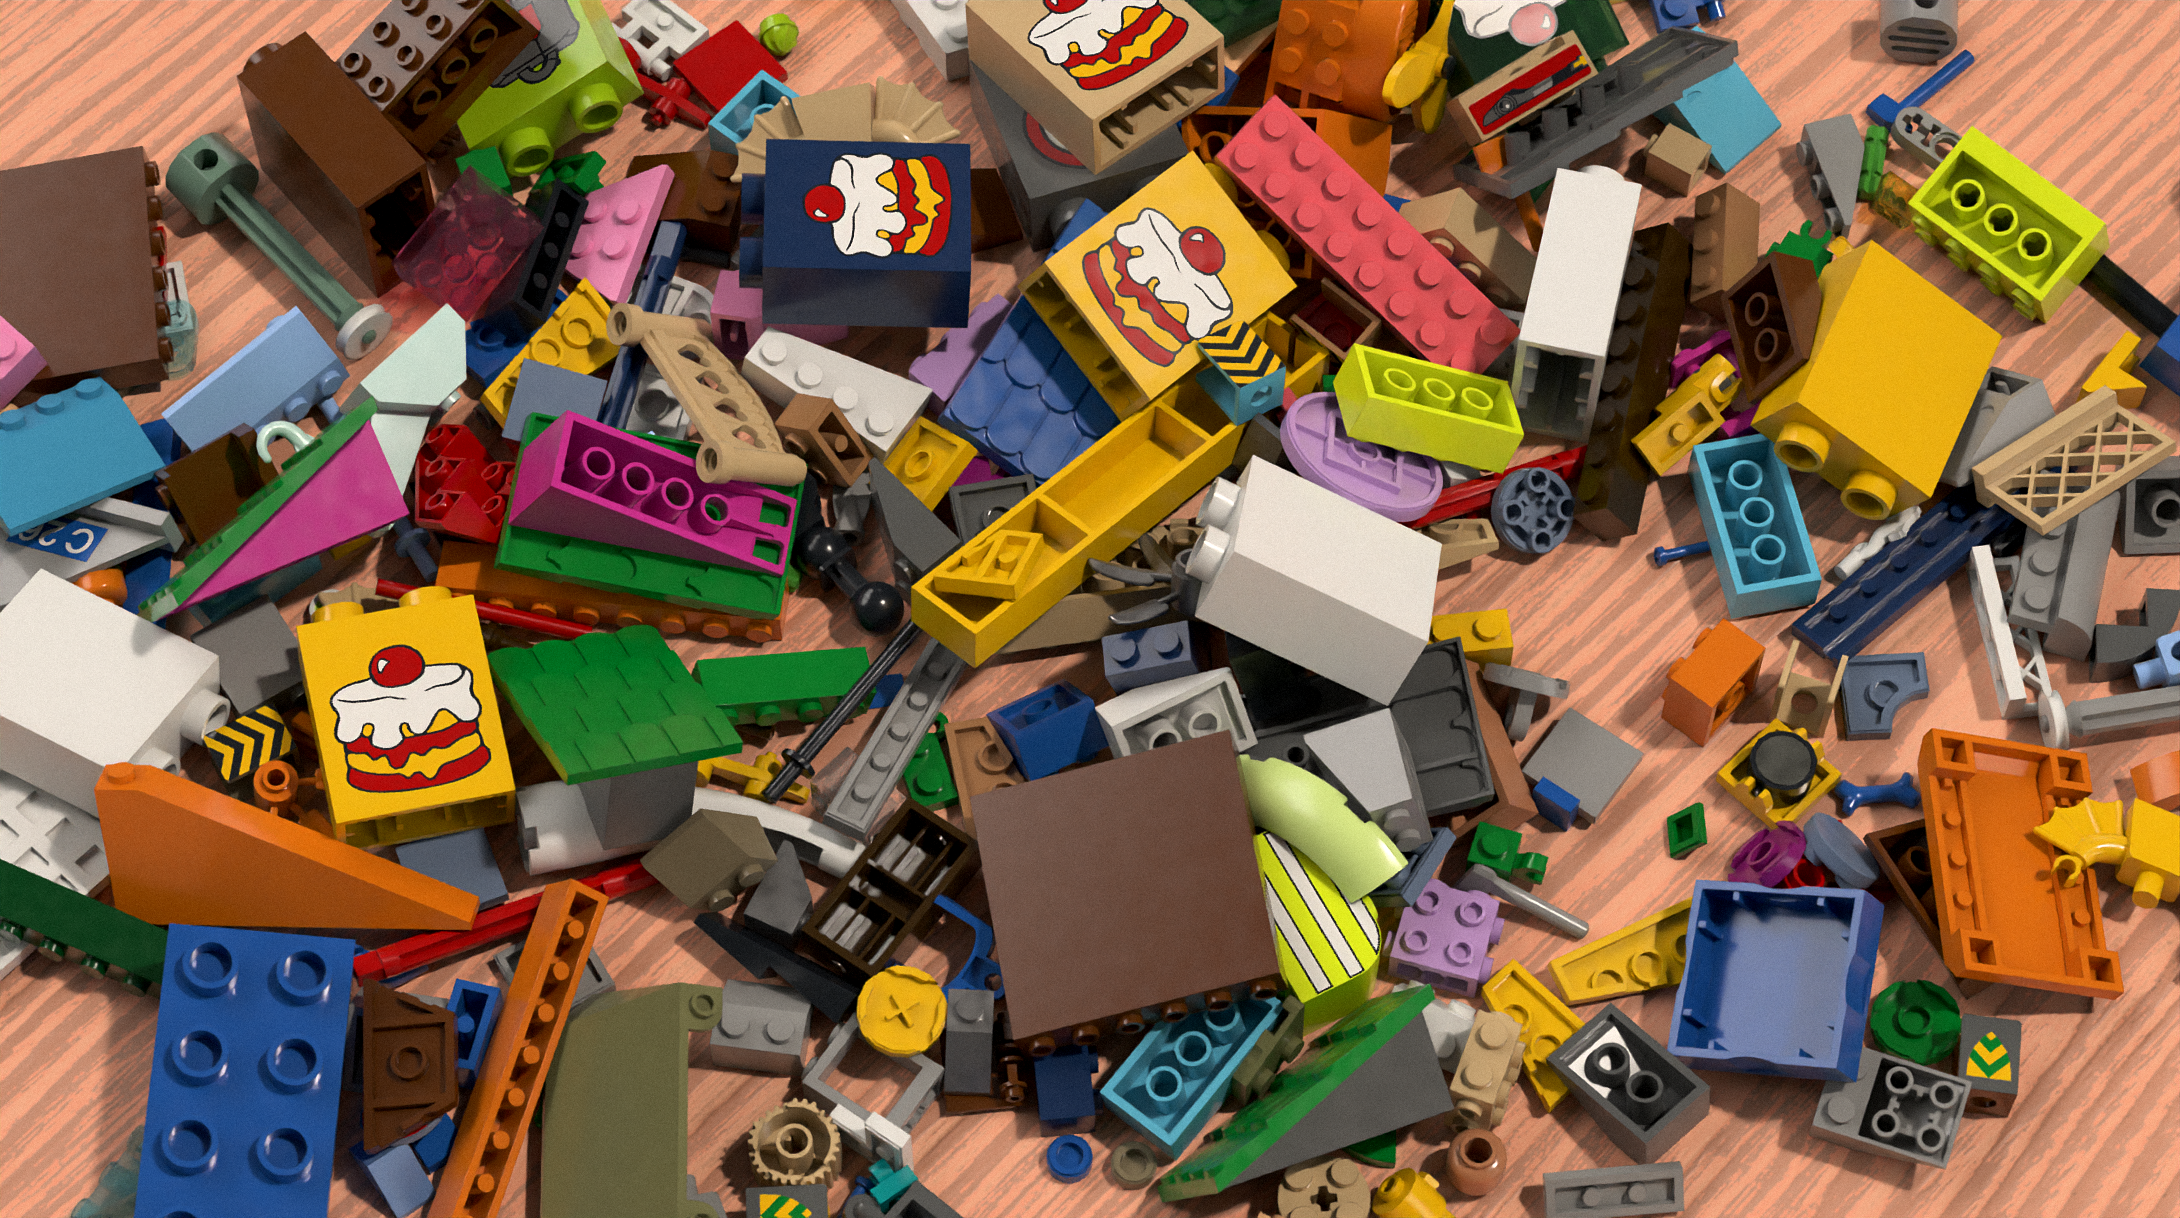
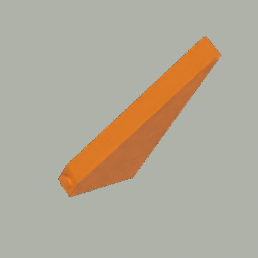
M128 762L106 764L94 788L115 907L152 925H169V923L206 926L471 930L480 906L479 896L152 765H133Z

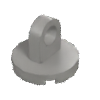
M1492 662L1486 663L1483 673V679L1511 686L1502 724L1508 738L1519 742L1524 740L1528 732L1537 694L1567 699L1571 685L1569 681L1560 678L1554 679L1540 673L1503 664L1498 665Z

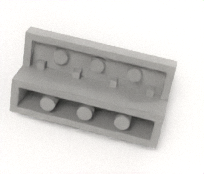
M2042 469L2039 474L2057 473ZM2091 485L2067 486L2066 493H2083L2091 488ZM2060 486L2036 487L2035 494H2059ZM2117 489L2044 536L2027 525L2007 622L2045 632L2041 648L2043 651L2084 661L2091 648L2121 500ZM2033 507V512L2043 518L2056 510L2057 507Z

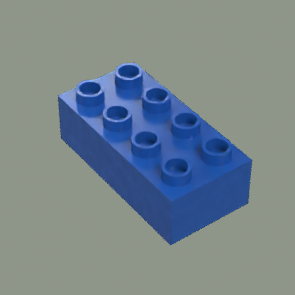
M169 923L134 1218H328L356 940Z

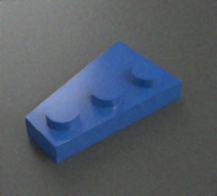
M560 289L556 292L546 322L562 302L568 298ZM483 318L470 322L471 329L465 331L466 372L485 389H488L541 327L514 343L485 322Z

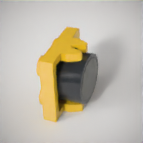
M1775 718L1717 773L1715 781L1768 827L1774 830L1779 828L1775 823L1780 820L1793 821L1796 824L1840 782L1842 773L1824 759L1825 752L1820 741L1816 740L1811 744L1807 740V730L1802 727L1792 731L1779 719Z

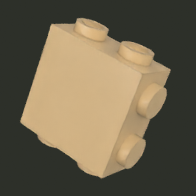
M1478 1010L1449 1089L1454 1109L1445 1112L1444 1125L1450 1126L1457 1134L1470 1128H1482L1490 1131L1492 1124L1500 1127L1509 1102L1507 1099L1511 1087H1515L1527 1044L1519 1041L1522 1024L1515 1022L1511 1016L1499 1011L1488 1013Z

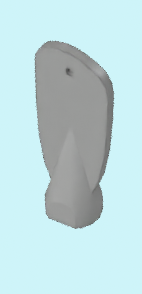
M869 464L851 488L833 485V507L836 519L833 529L843 535L849 546H859L864 542L865 538L863 523L868 515L871 504Z

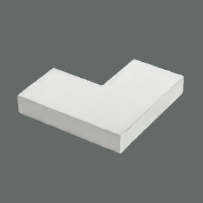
M840 1104L829 1115L832 1118L833 1124L837 1125L841 1142L873 1164L884 1158L894 1173L906 1165L914 1171L911 1136L875 1111H873L866 1122Z

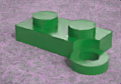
M941 712L934 721L939 724L940 729L935 733H927L902 775L909 797L932 812L958 805V795L939 744L945 740L944 724L949 723L946 716Z

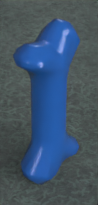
M1904 772L1901 778L1893 784L1861 787L1855 786L1847 780H1841L1834 789L1835 794L1843 800L1842 812L1849 817L1863 804L1900 802L1914 809L1921 802V794L1913 788L1914 777L1909 772Z

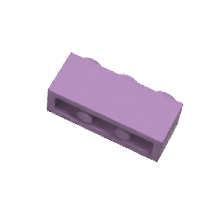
M999 293L987 303L981 302L973 309L968 319V328H951L941 338L938 346L928 354L924 353L918 356L909 368V380L933 389L927 408L938 417L1013 307Z

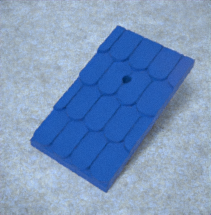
M1086 198L1041 265L1108 215V213H1104L1099 206ZM1022 293L937 419L938 423L953 434L968 441L978 452L1013 477L1033 474L1036 488L1040 487L1122 423Z

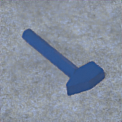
M1963 50L1899 103L1882 93L1868 105L1866 114L1879 127L1884 126L1891 133L1892 124L1901 110L1907 107L1919 108L1971 66L1975 61L1973 55L1969 51ZM1909 124L1905 128V131L1909 134L1912 132V125Z

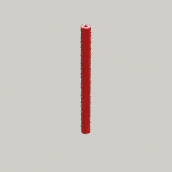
M378 578L375 595L399 600L404 594L420 587ZM475 600L479 619L571 640L592 632V626Z

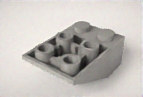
M1994 366L1989 368L1939 481L1956 487H1964L1974 483L1972 472L1974 466L2055 417V412L2042 379Z
M1862 1047L1857 1083L1826 1080L1809 1136L1856 1151L1946 1170L1972 1082Z

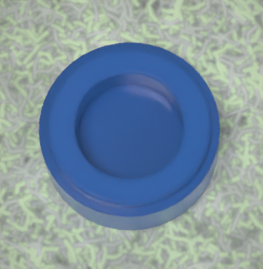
M1063 1135L1050 1144L1047 1151V1167L1050 1174L1056 1180L1063 1183H1076L1087 1177L1091 1171L1093 1163L1092 1150L1083 1138L1076 1135Z

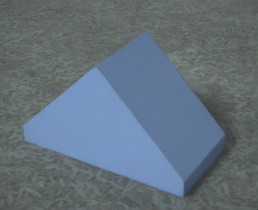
M364 1139L349 1148L352 1157L396 1218H405L434 1199L436 1191L408 1144L387 1147L372 1155H368L364 1151Z

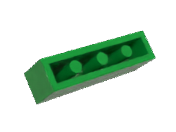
M855 647L697 660L691 676L695 682L702 685L716 708H721L733 727L739 724L756 723L759 726H769L778 721L799 720L800 722H813L822 717H827L870 667L866 648ZM876 687L848 719L867 714L877 693Z

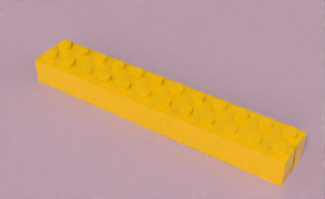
M1266 310L1248 324L1286 365L1284 389L1290 387L1298 398L1307 394L1321 392L1323 375L1329 374V351L1301 333L1296 337L1294 366H1292L1295 328L1269 310ZM1207 357L911 586V621L972 667L976 668L1092 576L1096 571L1092 570L1089 566L1088 558L1109 562L1231 465L1252 419L1236 426L1196 382V374L1214 364ZM1281 406L1262 414L1275 426L1281 425L1276 413L1282 410ZM999 530L1043 534L1044 550L1016 600L995 599L987 596L935 590L933 576L938 570L942 568L952 572L962 565L961 555L973 547L982 545L987 538Z

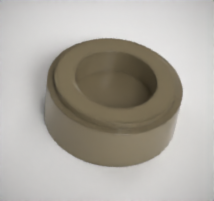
M1131 1141L1120 1145L1114 1151L1111 1159V1173L1116 1183L1128 1190H1140L1147 1187L1154 1180L1157 1172V1159L1155 1153L1148 1145Z

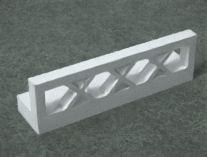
M1989 545L1975 546L1971 549L1969 561L1965 568L2002 720L2038 716V702L2025 704L2027 696L2023 681L2039 690V692H2044L2047 697L2051 696L2052 689L2037 630L2018 626L2016 630L2010 628L2004 605L2008 607L2011 605L2020 562L2019 557L1992 558ZM2010 570L2013 584L2005 593L2000 589L1996 572ZM2023 630L2025 631L2026 637H2024L2023 635H2021V633L2023 632ZM2014 643L2030 652L2032 660L2025 669L2018 664ZM2033 668L2035 671V675L2030 673Z

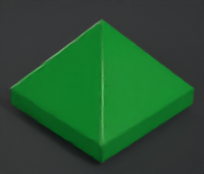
M1697 802L1667 817L1671 858L1677 859L1707 844L1708 837L1703 803Z

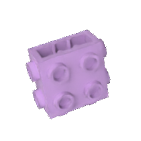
M1430 878L1412 907L1395 908L1394 917L1401 919L1397 932L1389 930L1382 957L1390 958L1387 975L1409 981L1415 980L1423 984L1430 983L1431 987L1475 998L1478 984H1486L1490 977L1494 958L1486 957L1490 943L1498 945L1501 938L1505 919L1497 917L1500 901L1492 899L1482 891L1469 890L1465 892L1450 888L1444 882Z

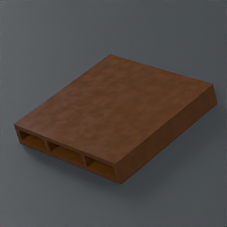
M143 146L0 171V316L31 342L48 363L10 403L16 406L37 402L42 396L57 394L76 386L82 380L94 379L99 376L113 389L169 380L168 363L174 362V350L170 337H166L165 327L171 326L172 320L167 301H163V291L169 290V282L165 267L160 266V256L166 255V245L162 231L157 229V221L163 220V209L159 196L155 195L154 187L160 185L161 180L157 162L149 160Z
M1229 729L970 797L1013 1040L1024 1057L1029 1055L1032 1057L1048 1056L1060 1047L1072 1044L1087 1046L1099 1041L1100 1037L1116 1033L1123 1035L1134 1034L1143 1030L1144 1026L1159 1022L1178 1023L1187 1019L1190 1014L1206 1010L1209 1012H1221L1231 1008L1234 1003L1249 999L1264 1001L1275 997L1278 992L1289 990L1240 754Z

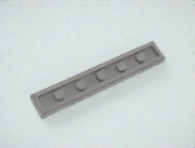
M931 637L824 814L823 824L861 842L865 839L968 666L966 661L935 638Z

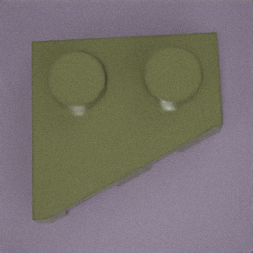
M1291 994L1282 1004L1284 1018L1272 1032L1267 1029L1263 1031L1251 1052L1232 1076L1231 1094L1245 1105L1255 1094L1262 1096L1275 1080L1276 1074L1274 1072L1284 1061L1288 1064L1291 1063L1304 1046L1305 1005Z

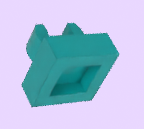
M884 1158L868 1168V1171L871 1173L869 1179L875 1185L870 1190V1196L876 1200L881 1207V1212L885 1215L918 1180L908 1165L894 1173Z

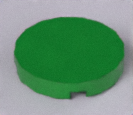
M1917 979V982L1907 983L1903 980L1893 983L1880 992L1872 1006L1870 1031L1875 1045L1884 1054L1927 1066L1938 1063L1953 1051L1960 1037V1010L1956 1000L1944 988L1927 980Z

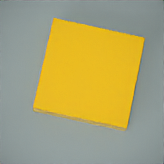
M919 416L883 465L932 512L947 493L948 488L954 484L977 454L978 450L968 441Z

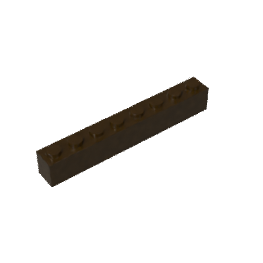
M1669 223L1634 231L1572 516L1601 541L1637 534L1651 468L1631 440L1658 418L1653 408L1666 398L1671 375L1670 365L1674 361L1692 275L1693 245Z

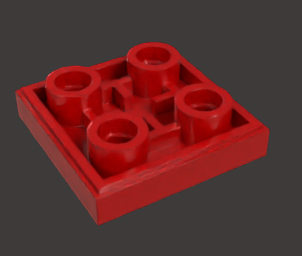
M735 20L672 62L673 71L680 78L684 77L691 90L715 115L761 70L781 83L788 80L787 71L738 20Z

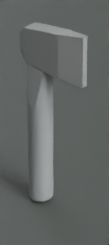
M1474 864L1451 887L1465 892L1469 890H1478L1486 894L1490 892L1579 939H1583L1589 931V924L1497 877L1494 870L1482 864Z

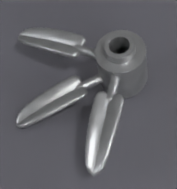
M1144 533L1139 537L1138 543L1145 560L1152 570L1088 558V564L1092 570L1113 580L1146 587L1154 585L1155 580L1171 582V594L1108 615V619L1118 625H1130L1149 621L1166 614L1169 611L1167 604L1170 603L1178 612L1189 617H1195L1202 581L1185 573L1192 549L1181 551L1176 556V561H1173L1151 536Z

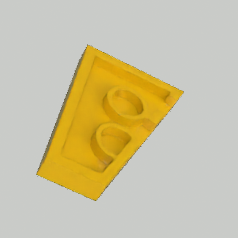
M1513 958L1482 987L1481 995L1490 1011L1505 1013L1511 1016L1515 1022L1522 1024L1519 1041L1527 1043L1522 1058V1068L1549 1114L1571 1092L1546 1063V1058L1580 1030L1585 1023Z

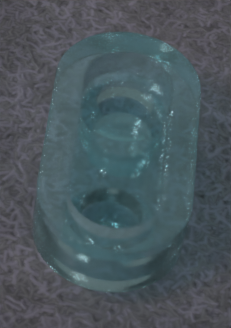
M183 300L167 302L171 317L181 315L179 319L172 320L171 326L165 327L166 337H170L173 350L175 352L178 351V354L174 356V362L168 363L169 380L172 381L187 377L192 373L196 365L199 321L194 307Z

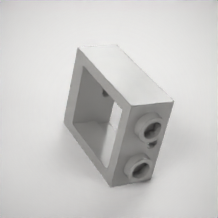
M854 1012L846 1024L840 1022L836 1025L828 1038V1048L820 1058L815 1056L808 1062L802 1072L801 1080H803L804 1099H807L809 1103L816 1102L817 1108L824 1110L828 1115L840 1104L847 1111L866 1122L872 1114L871 1112L825 1084L826 1080L858 1038L870 1045L861 1034L856 1020L857 1013ZM921 1053L908 1058L886 1055L917 1075L885 1118L910 1135L944 1089L945 1068Z

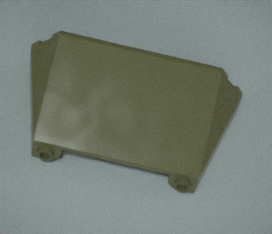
M679 982L592 994L568 1013L543 1084L540 1218H719L715 1209L709 1204L702 1201L687 1200L688 1033L708 1032L719 1023L722 1017L723 988Z

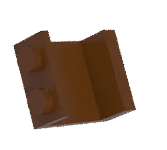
M243 423L154 473L160 484L154 488L155 492L167 511L171 508L175 511L180 521L176 525L184 538L183 543L186 547L193 545L196 549L199 548L238 516L236 509L278 475L273 462L265 463L259 456L256 447L258 434L253 427Z

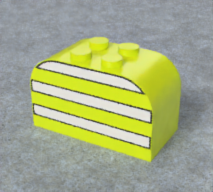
M1267 830L1257 835L1289 988V990L1278 992L1275 998L1284 1003L1291 994L1305 1005L1304 1037L1345 1017L1372 996L1376 986L1382 941L1380 928L1376 921L1378 914L1368 895L1350 903L1340 888L1313 860L1290 842Z

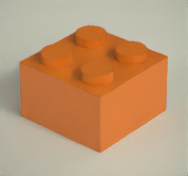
M1725 618L1713 630L1706 627L1700 633L1692 648L1694 651L1687 659L1680 657L1674 662L1666 675L1669 684L1661 696L1665 700L1661 718L1702 748L1755 689L1766 650L1764 646Z

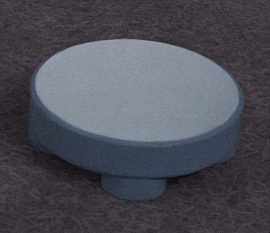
M1540 467L1521 468L1508 474L1495 490L1491 505L1492 522L1500 539L1510 548L1522 553H1546L1557 547L1568 535L1575 519L1572 514L1576 498L1572 496L1564 480L1553 471Z
M1817 812L1804 824L1803 832L1807 841L1804 855L1816 866H1821L1824 863L1835 874V880L1841 888L1866 889L1879 878V866L1866 845L1840 821L1827 814Z

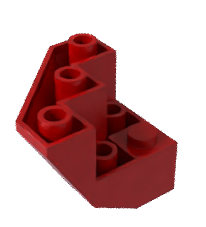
M440 424L433 428L427 434L425 444L420 448L416 456L415 522L421 528L486 545L498 546L507 511L512 480L515 474L516 462L495 461L466 425Z

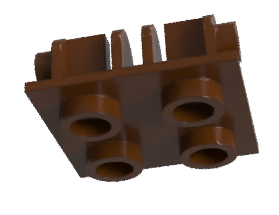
M1008 1011L998 1013L997 1021L993 1023L990 1096L945 1095L947 1114L1038 1105L1033 1057L1030 1055L1024 1057L1014 1042ZM947 1028L943 1029L939 1037L942 1067L944 1068Z

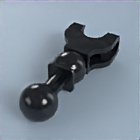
M807 472L790 558L798 564L805 575L814 580H819L821 589L824 592L830 591L835 586L842 591L850 600V619L860 632L873 637L884 636L893 632L901 623L904 615V602L900 593L888 583L881 581L868 582L857 571L858 565L854 549L848 545L840 532L825 526L817 482Z

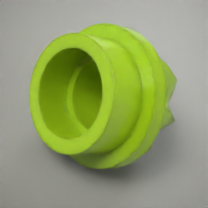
M781 13L773 14L766 17L760 23L758 39L760 44L770 54L784 56L797 45L799 30L796 23L791 21L788 15Z

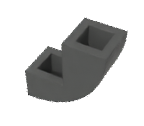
M2146 588L2138 608L2139 626L2095 625L2091 648L2088 652L2090 683L2123 679L2133 675V664L2155 659L2156 640L2161 636L2170 634L2180 610V590Z

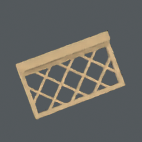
M2104 385L1974 466L1972 472L1976 498L1978 502L1987 508L1994 504L1999 505L2044 536L2177 452L2176 441L2120 406L2117 401V393ZM2120 423L2128 428V432H2110L2120 426ZM2126 444L2125 452H2102V445ZM2133 444H2153L2156 446L2150 451H2133ZM2095 445V452L2077 453L2086 446ZM2124 464V467L2116 472H2099L2100 465ZM2093 465L2092 473H2069V466ZM2055 466H2062L2061 473L2039 474L2042 469L2050 470ZM2091 485V488L2083 493H2066L2067 486ZM2060 486L2059 494H2035L2036 487ZM2021 487H2029L2028 494L2010 495ZM2033 507H2057L2056 510L2043 518L2033 512Z

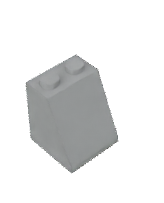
M1389 708L1304 735L1305 743L1326 782L1348 798L1347 806L1364 823L1370 820L1376 823L1398 850L1402 852L1412 851L1423 843L1433 841L1411 751Z

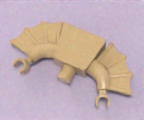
M879 76L876 81V96L874 86L868 82L791 98L794 110L788 98L782 96L772 110L754 116V123L750 134L741 143L736 144L735 147L739 155L738 166L730 177V181L742 183V173L765 174L766 139L944 143L959 137L961 132L947 122L942 109L943 103L941 101L934 102L923 97L913 82L898 85Z

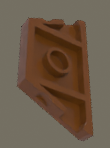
M363 979L364 1151L368 1155H372L459 1106L458 1017L450 1010L435 1004L429 1005L420 1001L415 996L405 992L399 993L384 987L375 980Z

